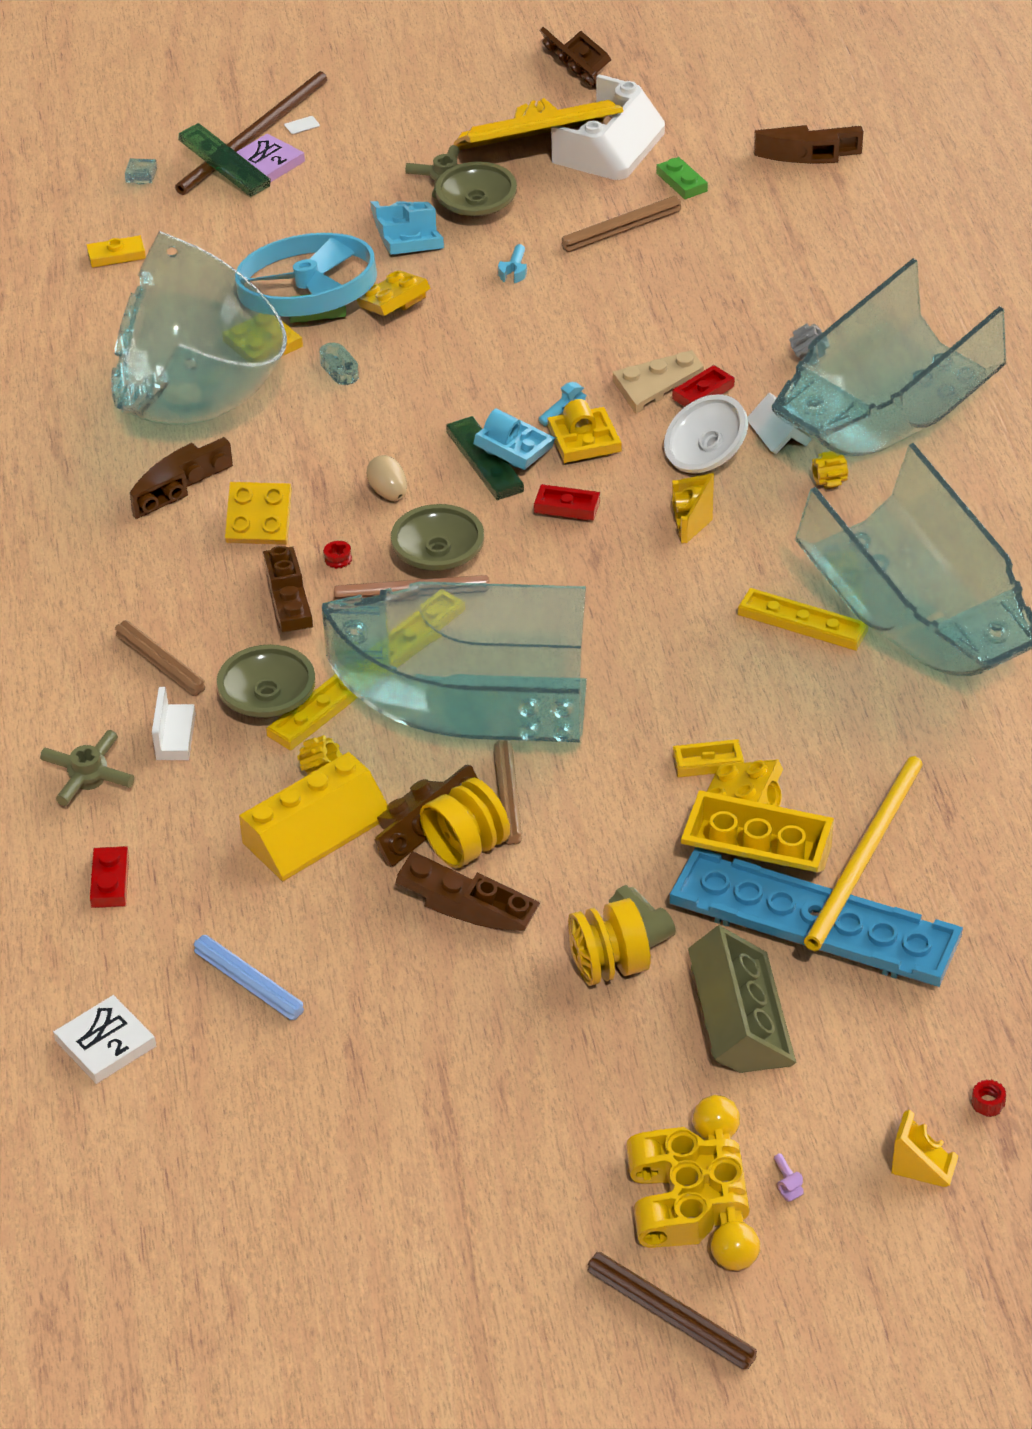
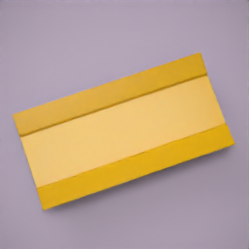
M545 98L537 101L536 106V101L532 100L529 105L525 103L517 107L513 119L473 126L469 131L461 132L453 145H456L459 150L548 133L551 132V127L559 125L573 128L582 126L589 121L603 122L608 115L623 113V107L616 105L610 100H604L558 110Z

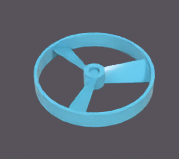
M339 233L302 234L269 243L249 254L236 270L239 296L244 305L262 314L283 317L313 315L347 305L369 291L377 278L375 256L371 246L359 238ZM315 253L310 259L296 262L293 265V272L250 278L260 269L276 261L296 255ZM352 255L368 263L361 274L343 285L324 275L325 272ZM295 278L296 286L308 289L311 295L295 297L269 296L254 292L247 288L245 284L247 281Z

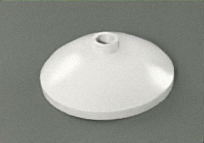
M709 395L691 402L674 417L667 429L664 439V450L667 458L673 466L687 473H702L721 466L738 451L746 437L748 430L746 411L736 399L727 395Z

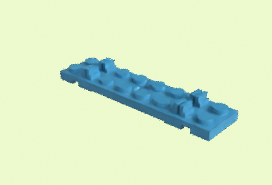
M695 847L670 893V904L715 917L714 922L718 924L723 920L724 926H729L731 922L805 945L804 939L818 917L811 915V913H820L833 889L771 871L736 858L733 862L723 860L722 854ZM850 895L819 950L883 969L882 975L888 976V973L891 972V977L895 979L899 974L940 987L961 940L963 927L935 919L934 923L921 920V914Z

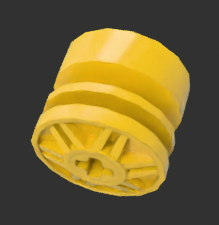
M475 777L462 782L460 786L452 788L449 795L444 794L423 805L420 810V822L430 846L440 859L455 869L461 868L478 858L482 851H489L495 845L503 843L510 835V823L500 799L485 782Z
M630 898L605 904L603 920L595 908L586 909L585 915L581 911L569 914L568 932L571 952L582 978L588 986L599 984L601 977L605 981L613 980L615 964L623 976L649 970L651 954L647 933L640 912Z

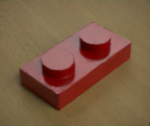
M712 365L673 389L672 399L686 407L699 398L716 394L722 395L734 387L735 377Z
M541 484L534 502V513L594 521L600 504V492Z
M128 846L93 848L90 887L91 908L126 906L129 870Z

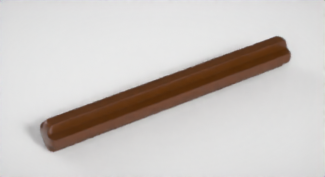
M596 1252L590 1259L588 1271L597 1278L742 1369H749L757 1357V1350L753 1346L602 1252Z

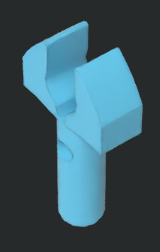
M517 244L515 246L510 262H499L498 276L503 282L506 281L507 275L513 271L515 272L514 283L526 278L527 264H521L525 252L523 245Z
M577 382L566 383L561 388V399L538 418L540 424L547 426V418L563 413L564 407L570 401L575 399L585 400L587 395L581 392L584 387Z

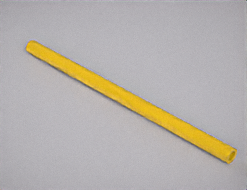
M911 756L905 762L804 939V944L808 949L817 951L823 945L923 766L920 758Z

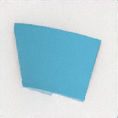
M370 201L376 227L386 249L391 255L444 248V238L437 231L436 209L429 202L397 201L390 206H380L378 201Z

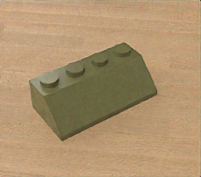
M716 926L688 948L692 963L691 970L695 976L698 988L697 996L702 1005L705 1017L704 1024L708 1030L712 1046V1056L719 1064L726 1065L739 1073L793 1066L797 1062L767 952L724 927Z

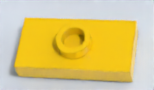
M141 235L121 239L112 238L108 241L86 244L91 267L93 268L146 259Z

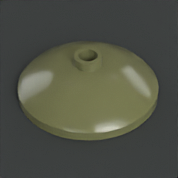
M468 162L451 167L442 173L436 182L435 190L438 201L448 210L464 216H485L502 210L512 202L517 193V183L514 175L500 165L489 162Z
M448 504L425 505L410 510L395 522L391 531V544L395 554L407 564L429 571L449 570L467 563L480 552L484 544V528L480 520L464 508Z
M258 645L241 650L225 661L217 675V689L222 701L238 713L259 718L275 717L296 709L310 697L315 687V671L310 660L301 652L282 645Z

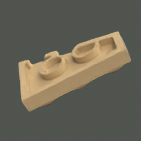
M691 350L613 371V382L637 414L644 410V405L648 402L653 401L657 403L664 399V393L675 389L703 372L704 366Z

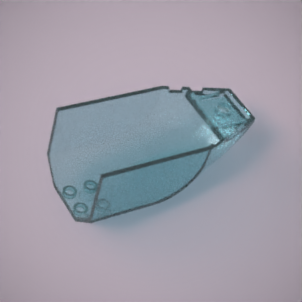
M912 258L810 343L806 357L797 364L796 373L791 381L788 380L771 406L772 411L786 424L837 454L863 456L884 450L942 420L1006 365L1004 308L999 306L949 348L938 340L921 315L918 262Z
M914 443L908 445L892 495L865 521L852 527L846 525L816 487L810 489L795 541L849 609L863 623L922 664L939 672L954 676H974L984 673L1032 649V611L1030 606H1026L1022 597L1023 589L1020 581H1016L1012 572L1013 564L1009 555Z
M419 581L410 583L409 588L392 592L391 588L380 590V595L363 598L361 594L322 603L326 657L338 678L356 697L379 713L410 727L445 736L470 739L582 743L587 678H581V649L586 586Z

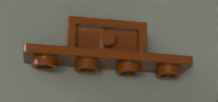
M542 27L539 31L544 37L541 40L543 45L550 52L554 50L562 63L568 62L569 67L576 75L581 73L582 78L590 87L596 86L597 72L611 61L608 53L582 31L578 32L564 45L547 29Z
M464 765L444 782L423 779L414 783L410 787V792L402 798L390 802L387 805V810L377 817L382 829L385 830L375 837V842L388 866L396 865L427 839L420 822V810L423 805L440 795H449L452 788L460 786L462 782L475 777L478 779L471 765Z

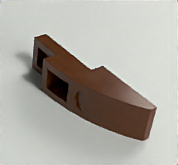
M807 125L755 130L754 155L765 159L790 163H838L839 156L862 154L864 131L862 126L809 131Z
M222 437L200 448L194 443H190L156 463L138 480L130 491L133 517L138 519L188 496V486L232 467L230 442L225 437Z
M276 546L271 550L263 551L271 597L281 632L313 628L312 614L303 587L302 574L294 546Z
M414 851L411 852L400 869L395 882L426 897L425 907L452 918L493 929L525 931L540 905L539 901L478 872L471 879Z

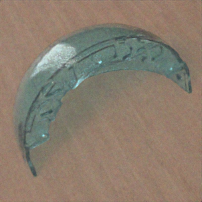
M159 231L139 271L140 286L136 288L135 293L130 294L120 325L114 355L119 356V362L116 368L113 367L111 374L112 397L116 408L149 422L164 425L201 423L234 410L261 388L284 354L287 344L286 331L278 313L268 299L241 273L211 253ZM173 247L177 249V253L169 255L167 250Z

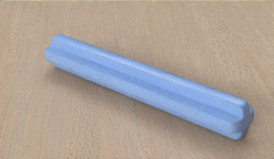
M202 935L198 940H195L194 951L196 954L288 1019L296 1020L299 1015H302L304 1008L301 1000L208 935Z

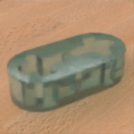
M327 343L321 346L319 349L320 364L336 383L349 385L359 379L358 363L344 346L339 343Z

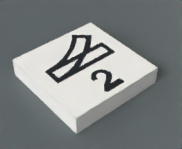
M114 995L53 1031L55 1041L96 1084L156 1047V1040L153 1034Z

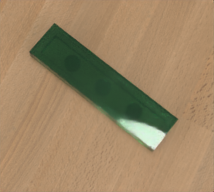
M200 123L179 133L178 140L250 197L270 187L271 179Z
M473 416L446 424V433L496 500L524 492V483L506 460L496 455L488 454L482 448L473 444L476 433L482 430V427Z

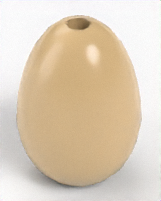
M386 455L377 456L372 459L366 471L370 486L387 500H401L407 491V480L401 465L394 458Z

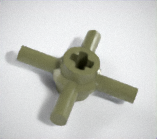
M456 145L450 146L447 154L438 155L433 159V165L406 163L405 172L406 174L430 176L436 186V182L442 173L451 167L459 165L457 164L459 148ZM434 186V189H433V192H432V196H433L435 199H437V197H436V190H435V186Z
M107 730L95 747L91 745L79 746L70 755L46 747L43 748L40 759L67 768V773L70 777V780L56 797V801L60 805L67 806L79 789H95L104 780L128 788L133 785L134 775L107 766L104 756L118 739L114 731Z

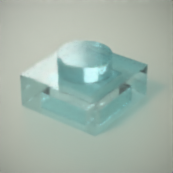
M130 158L125 171L126 182L137 184L152 183L157 170L156 159Z

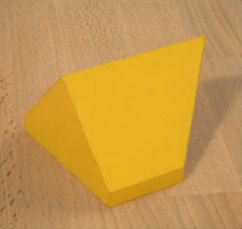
M714 473L672 480L671 504L681 544L688 543L713 520Z
M911 1110L904 1111L895 1139L891 1174L941 1187L950 1186L958 1155L955 1152L947 1153L941 1147L944 1142L942 1140L936 1142L927 1133V1125L925 1123L918 1125L913 1120L915 1114Z

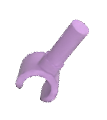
M782 1154L775 1155L774 1160L784 1178L778 1182V1189L782 1197L787 1202H790L804 1194L801 1187L803 1177L799 1172L793 1173Z

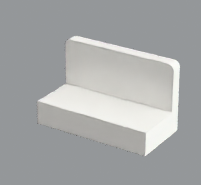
M768 393L747 417L749 424L774 454H777L791 438L805 446L814 438L790 406L771 393Z
M159 687L153 720L152 737L156 760H189L196 715L195 705L168 704L166 687Z

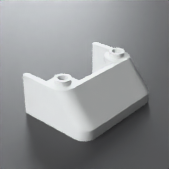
M598 74L596 77L597 102L610 100L616 105L622 106L623 113L608 115L613 118L607 125L601 124L598 121H589L582 125L579 130L559 125L551 127L552 163L612 180H622L634 171L665 134V121L639 85L632 81H623Z

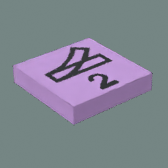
M265 134L229 156L231 166L265 184H269L305 162L304 152L269 134Z

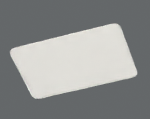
M313 116L284 124L291 134L320 126Z

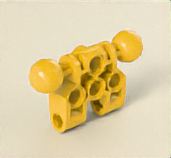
M720 1095L703 1098L696 1105L692 1120L698 1135L685 1127L642 1132L631 1136L626 1143L631 1179L641 1184L669 1183L671 1190L668 1193L643 1197L635 1203L634 1212L639 1243L648 1248L696 1245L701 1243L713 1230L714 1226H720L714 1232L711 1240V1251L717 1263L727 1270L740 1271L749 1268L758 1258L761 1243L754 1228L744 1222L749 1216L750 1208L740 1146L736 1141L731 1140V1137L737 1132L740 1125V1114L735 1103L727 1097Z

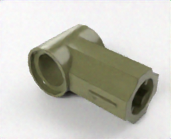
M624 885L618 888L613 897L609 899V903L630 898L635 903L643 920L650 948L675 935V924L669 913L661 907L655 910L634 887Z

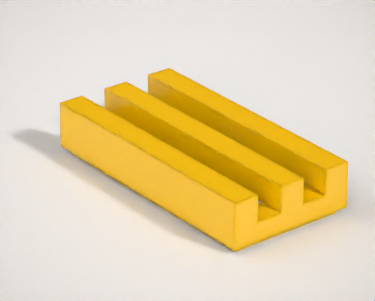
M739 739L673 746L672 754L673 759H675L678 778L716 774L720 765L744 763Z

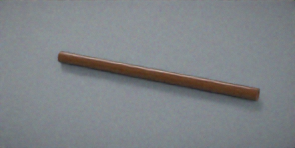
M319 71L180 180L175 185L176 191L181 195H185L228 161L230 155L244 148L327 82L326 74Z

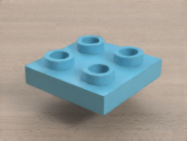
M496 408L488 416L484 428L476 433L473 444L482 448L486 453L496 455L508 461L510 465L525 470L553 447L555 437Z

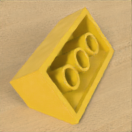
M347 752L240 814L242 843L283 882L379 825L377 817L387 810L388 804L370 770L350 752Z
M699 790L683 832L681 844L818 873L824 871L832 847L834 818Z

